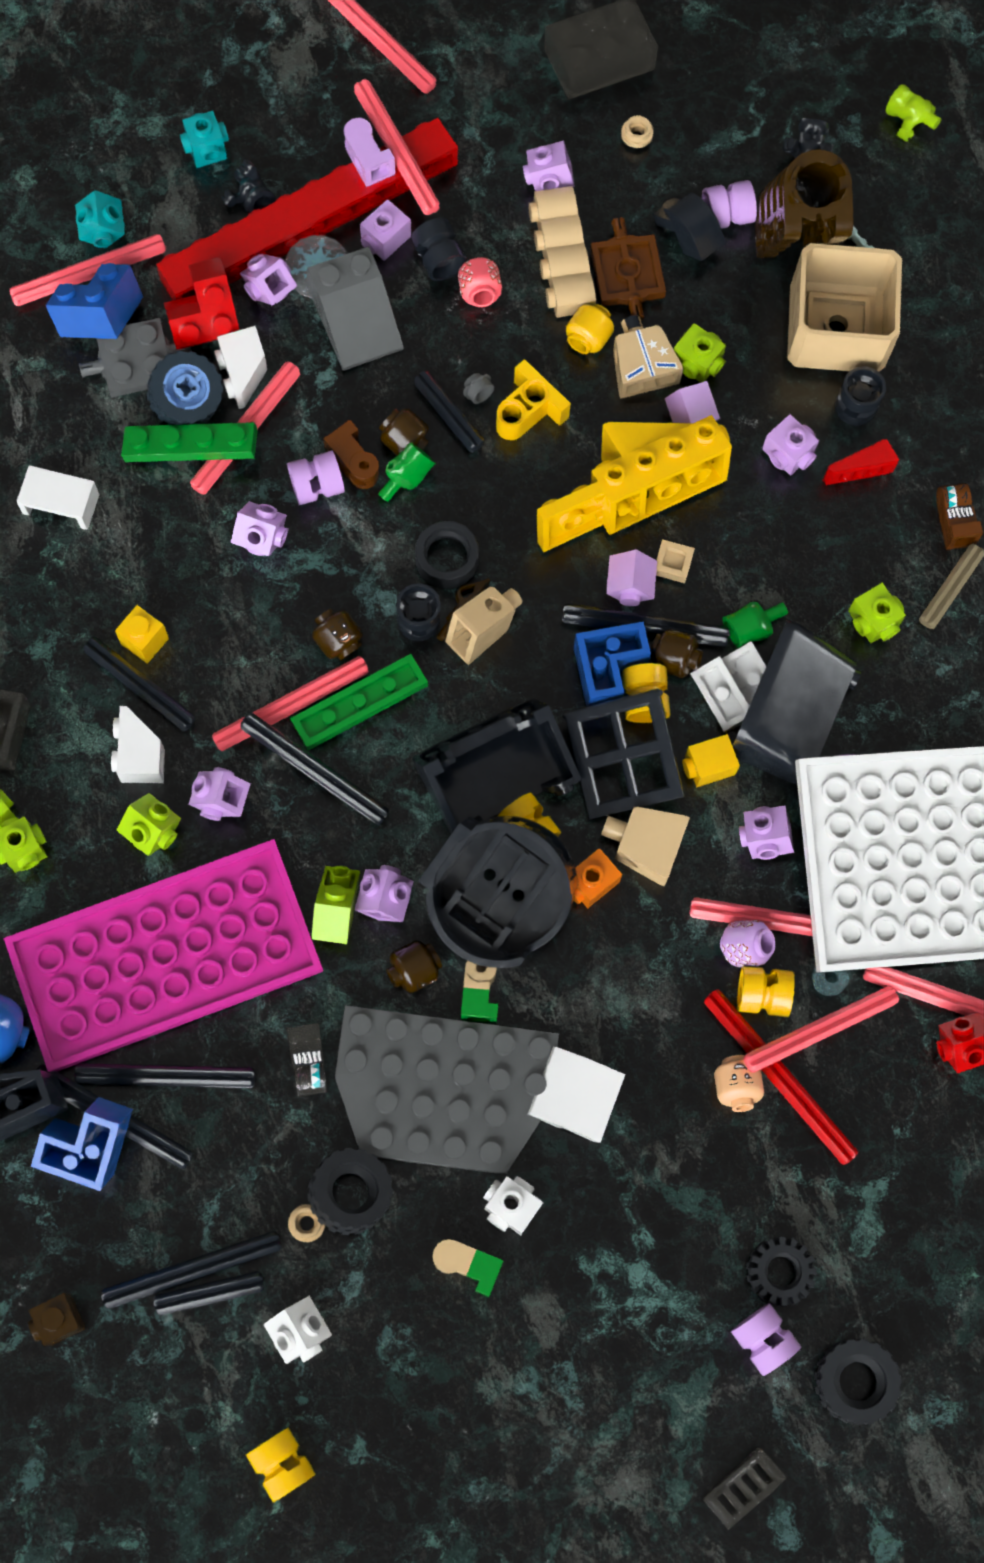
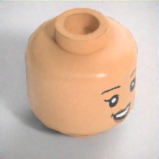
M735 1055L723 1059L722 1064L717 1067L714 1073L717 1097L720 1103L732 1107V1110L735 1112H745L753 1109L754 1104L764 1096L761 1070L751 1073L744 1063L743 1057L745 1055Z

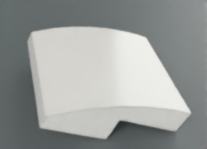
M751 641L723 658L719 656L690 673L724 732L742 724L766 669V665Z
M553 1047L542 1075L547 1083L546 1089L543 1093L534 1096L528 1115L541 1119V1121L557 1128H564L593 1142L600 1143L625 1074L580 1055Z

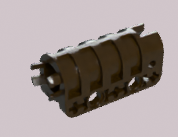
M826 150L804 152L796 157L761 190L756 199L755 241L757 257H776L778 252L784 251L791 246V243L797 242L801 238L802 228L804 248L810 243L838 245L851 237L853 231L852 178L847 165L840 157Z

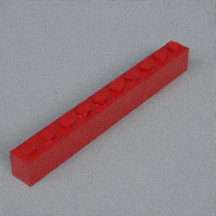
M439 118L429 123H421L413 131L402 136L426 180L458 165V146ZM384 145L379 149L380 151L386 150V147ZM353 162L346 166H338L325 177L319 180H311L300 190L290 195H282L273 204L263 209L253 210L246 218L234 224L223 226L217 233L205 239L201 238L194 241L190 247L178 253H171L165 256L161 262L156 264L160 281L172 300L196 295L188 265L220 257L228 284H231L242 278L240 273L248 267L247 263L253 257L260 254H267L277 258L294 251L295 247L300 248L382 205L387 199L391 200L410 189L396 164L395 175L368 187L364 184Z

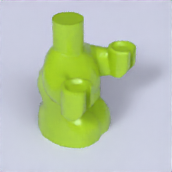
M904 84L895 90L886 107L888 115L898 116L904 120L897 136L908 142V138H912L914 134L912 129L915 125L924 123L934 130L941 121V118L934 114L936 107L929 100L914 94Z

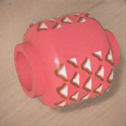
M480 257L473 258L465 262L459 269L458 281L460 292L466 303L476 307H486L500 297L502 292L500 272L498 266L492 260Z

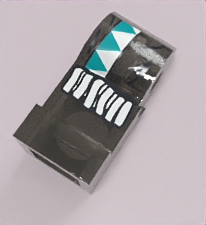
M319 1023L286 1028L298 1097L328 1092Z

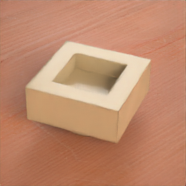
M662 539L656 560V576L685 583L695 548Z

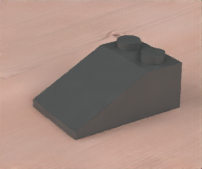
M369 247L307 267L306 285L343 371L403 350L404 346L384 282Z

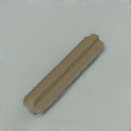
M976 544L968 546L919 618V622L928 629H934L984 557V550Z

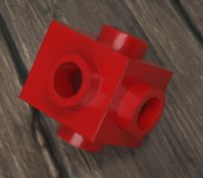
M979 1012L939 1025L940 1040L937 1041V1049L944 1062L948 1061L957 1073L984 1065V1018Z

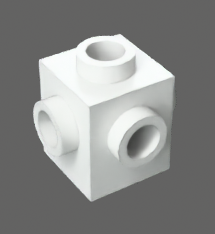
M518 1176L514 1180L506 1177L502 1183L495 1180L483 1197L488 1201L485 1210L490 1215L487 1220L504 1232L509 1227L520 1236L543 1202L531 1194L534 1188ZM509 1198L514 1199L517 1203V1208L512 1210L506 1208L504 1201Z
M310 1296L284 1309L263 1324L286 1364L299 1356L303 1362L323 1351L319 1344L332 1336Z

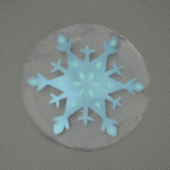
M309 236L299 240L290 248L285 259L291 270V276L297 284V287L294 289L300 295L312 298L306 285L307 267L347 254L345 248L335 239L326 236Z

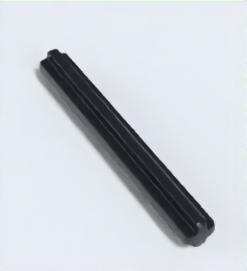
M571 603L564 605L562 622L604 629L644 622L646 635L656 637L658 633L663 634L667 629H675L694 635L698 643L721 647L727 646L730 635L729 628L724 626Z
M248 713L242 720L240 727L244 732L376 825H380L388 816L389 809L254 713Z
M78 1063L75 1066L74 1079L78 1084L252 1088L255 1084V1070L251 1067Z
M41 1064L36 1069L48 1072L47 1067L44 1064ZM56 1071L48 1072L58 1076L65 1100L84 1112L99 1097ZM131 1116L126 1137L180 1169H185L193 1157L191 1150Z
M271 1231L110 1286L101 1291L105 1308L111 1309L280 1251L282 1245L279 1235L276 1231Z

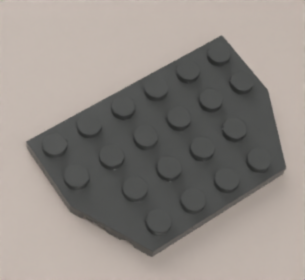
M345 1005L335 1080L358 1149L366 1150V1153L374 1154L380 1159L505 1175L541 1121V1119L528 1115L534 1096L543 1093L546 1089L547 1083L542 1075L552 1048L558 1047L559 1033Z

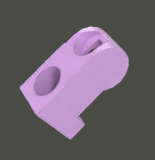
M354 118L348 121L344 127L346 151L366 187L395 175V158L389 148L380 151L373 139L371 124L363 118Z

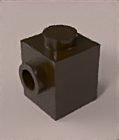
M60 1294L29 1310L32 1317L28 1321L30 1332L35 1341L41 1340L43 1345L52 1346L86 1329L71 1294Z

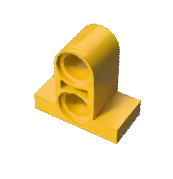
M525 359L515 367L514 383L518 388L502 401L497 409L496 430L500 437L506 440L520 438L546 414L560 426L569 418L571 403ZM531 396H538L542 400L539 402H532L528 398ZM511 416L517 418L519 421L515 423L506 422L504 419L506 417Z

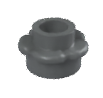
M479 373L471 375L465 381L464 396L467 399H471L474 404L487 400L494 391V386L490 382L491 376L488 374L480 375Z

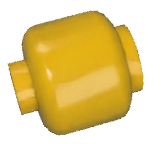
M585 304L579 307L566 325L568 344L581 354L599 352L614 331L610 312L599 304L594 306Z

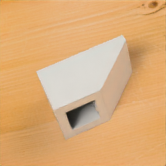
M255 326L218 336L220 349L214 351L219 370L226 369L229 377L223 379L228 398L235 397L239 409L246 407L267 371L265 354Z
M120 706L119 718H114L113 736L118 738V751H112V772L117 773L121 783H163L165 749L161 740L127 706Z

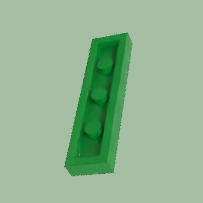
M255 423L125 426L121 456L125 462L255 459L258 429Z
M409 654L295 715L290 720L307 751L426 688L428 681L412 654Z

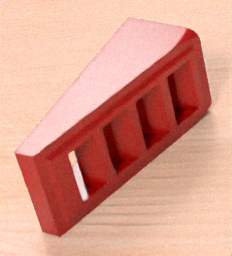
M883 439L830 464L823 481L826 485L889 474L894 471L899 459L888 440Z

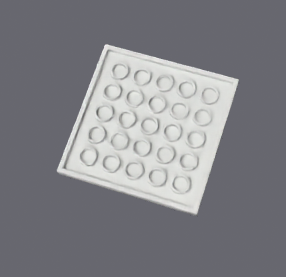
M984 746L795 760L816 973L984 959Z

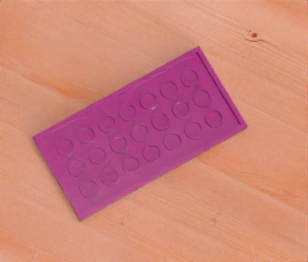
M274 839L4 938L48 1072L63 1070L323 972Z

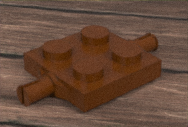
M615 218L611 222L615 237L607 241L594 242L590 245L600 303L604 307L619 304L629 305L630 315H637L643 321L645 316L641 303L648 300L663 299L666 295L654 234L645 236L627 235L625 219L620 218L618 223V218Z

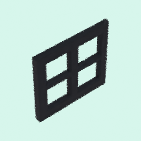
M657 688L567 711L562 715V718L567 723L577 769L582 779L581 785L589 819L631 810L633 807H644L685 797L661 699L663 694L661 689ZM648 706L656 739L627 746L619 713ZM610 715L618 748L589 755L582 722ZM660 753L667 786L638 793L631 760ZM621 762L629 795L600 802L593 769Z

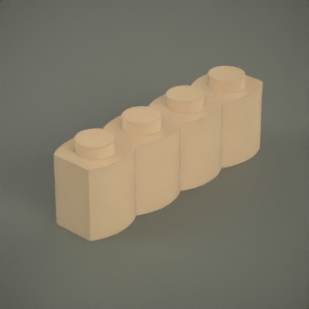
M573 186L534 191V202L529 203V215L531 222H537L538 231H534L535 245L537 251L542 250L544 259L540 260L542 279H548L550 288L546 289L548 308H554L556 318L571 316L582 305L594 306L596 304L595 289L578 215Z

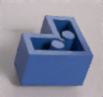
M108 263L101 264L88 285L59 284L47 302L46 307L60 337L117 339L142 300L143 295L130 265Z
M644 622L576 633L573 648L586 707L622 698L624 689L620 672L627 667L647 664L649 662L651 652Z
M98 1097L84 1112L81 1126L54 1118L39 1135L31 1167L101 1191L115 1173L133 1109Z

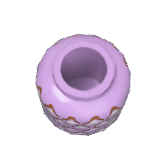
M735 921L725 928L720 940V947L726 960L731 965L742 967L743 965L758 967L764 965L774 953L775 937L761 921Z

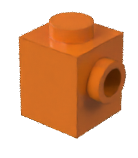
M600 848L576 867L578 887L574 891L573 901L577 904L582 902L589 908L620 883L622 873Z

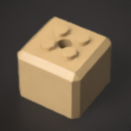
M810 243L802 249L790 285L787 359L795 367L850 371L857 367L867 366L878 372L886 366L900 334L902 257L895 250L817 243ZM833 321L841 322L846 330L843 332L833 331L829 327V323Z

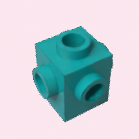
M213 111L197 113L190 118L182 120L185 133L180 134L181 142L185 153L192 154L196 168L227 159L224 142L229 141L227 130L223 122H217Z
M94 190L75 205L79 240L93 244L95 247L106 249L125 235V223L123 221L120 199Z

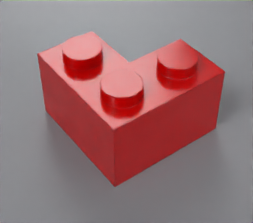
M220 257L188 265L196 295L164 303L176 350L218 340V336L240 330L226 272Z

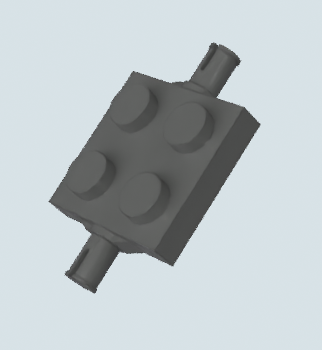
M160 318L125 325L117 339L96 338L99 347L98 360L79 363L82 378L102 373V376L107 381L112 398L148 390V380L160 360L162 361L170 353L175 354L177 351L190 352L192 350L191 346L176 350L175 343L169 344L168 339L163 333Z

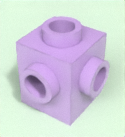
M564 141L526 151L528 165L523 166L527 184H533L535 191L569 186L574 187L572 165Z
M267 254L257 255L247 263L248 267L240 273L246 282L243 286L247 294L254 301L258 300L270 305L280 302L290 291L297 287L296 282L291 276L289 266L280 257L277 258Z
M789 414L766 436L762 450L769 455L775 467L780 470L784 469L791 476L798 468L805 470L815 460L817 455L814 452L819 440L810 427L801 425Z
M249 501L237 514L231 543L247 548L254 555L269 556L277 547L281 548L286 540L288 528H285L284 524L287 515L277 512V509L271 505H258Z
M215 767L213 771L198 772L197 778L192 785L189 805L201 810V816L215 821H220L221 817H241L250 783L234 776L232 771L224 768Z
M763 806L753 811L743 812L745 826H739L742 847L748 846L752 859L768 860L778 855L794 853L791 823L786 806L773 808Z
M381 865L380 870L365 869L354 910L378 921L403 922L414 881L401 876V870L392 866Z

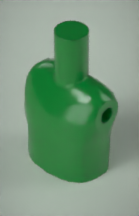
M410 442L398 456L387 464L385 472L390 480L379 491L378 495L388 502L401 487L407 490L416 488L436 464L435 461Z
M750 602L738 611L724 616L722 620L724 627H728L730 630V639L739 649L751 641H760L770 637L773 633L771 622L787 615L788 610L784 603H779L764 610L758 602Z

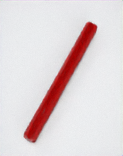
M714 990L705 998L704 1004L746 1053L766 1045L720 990ZM780 1060L761 1069L841 1164L845 1165L857 1156L858 1150Z

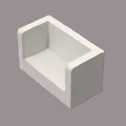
M29 465L17 504L22 514L30 516L32 508L75 518L80 528L88 530L99 493L94 481Z

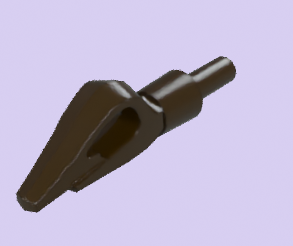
M489 578L464 585L456 591L455 599L457 606L446 617L447 623L436 636L438 640L443 642L447 637L453 613L484 590V587L490 583L491 580ZM473 589V593L468 597H462L463 592Z

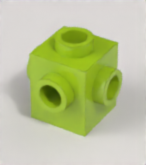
M695 323L674 347V351L683 366L682 373L690 379L698 380L700 383L705 382L710 375L715 377L725 364L723 355L726 345L722 343V340L716 334L706 332Z
M883 583L855 598L848 610L853 618V625L856 631L861 636H866L870 643L880 638L883 641H887L901 630L899 626L906 616L901 601L896 596H892Z
M148 793L128 806L117 831L133 843L137 849L149 856L160 848L163 850L167 849L177 837L175 829L181 818L171 811L166 804Z
M17 817L11 818L0 824L1 865L7 863L17 873L31 869L41 860L47 858L42 844L47 843L38 824L31 826L25 817L21 819Z

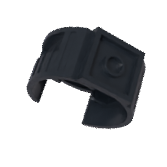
M470 816L458 824L418 881L430 890L426 895L427 910L432 925L442 941L465 960L491 968H508L521 965L531 951L540 948L551 940L567 920L573 905L574 891L578 887L575 864L562 841L545 826L530 819L517 816H497L485 819L482 822H478ZM490 868L495 871L496 876L493 880H488L485 877L486 869ZM501 879H504L503 882H502V883L500 884V886H499V881H500ZM510 882V888L508 890H503L506 887V885ZM517 889L524 892L525 896L521 901H517L513 897V892Z

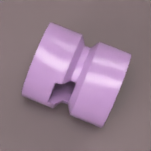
M749 180L729 184L727 190L723 185L703 189L702 200L713 211L721 229L729 227L731 220L734 224L738 225L754 223L756 221V198L753 186Z
M333 450L314 455L311 462L303 458L287 463L290 479L299 505L317 501L319 494L331 497L345 493L340 469Z
M770 1303L751 1314L731 1331L743 1349H750L752 1351L750 1359L762 1376L775 1370L801 1349L800 1344L790 1330L781 1329L782 1319ZM766 1338H768L771 1346L764 1342Z

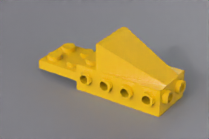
M712 415L695 423L608 422L603 424L602 462L595 469L591 470V484L581 485L575 488L571 494L560 499L548 500L537 509V542L542 551L546 552L602 525L608 534L611 535L727 481L732 445L730 444V437L726 428L722 424L718 425Z

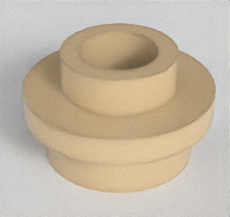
M633 116L624 123L621 136L627 145L633 148H642L651 142L653 127L645 117ZM634 132H639V133H641L642 135H635V134H633V133H634Z
M309 1204L301 1205L294 1209L288 1221L291 1234L301 1242L315 1241L322 1235L325 1229V1225L323 1224L322 1226L317 1221V1216L313 1215L310 1209L311 1205ZM304 1217L313 1218L314 1226L311 1230L305 1231L301 1228L300 1222Z

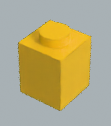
M138 605L115 630L120 644L146 664L150 662L169 639L164 624Z
M728 734L688 746L685 759L682 760L685 774L688 779L693 778L696 788L734 776L740 766Z

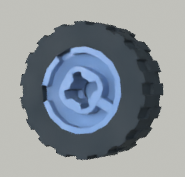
M177 351L175 354L170 353L166 355L162 361L160 360L156 364L148 380L147 399L151 403L150 408L152 411H155L158 415L157 418L167 422L168 425L205 424L214 415L222 400L223 386H221V375L217 373L216 366L207 360L208 358L203 355L199 356L196 352Z

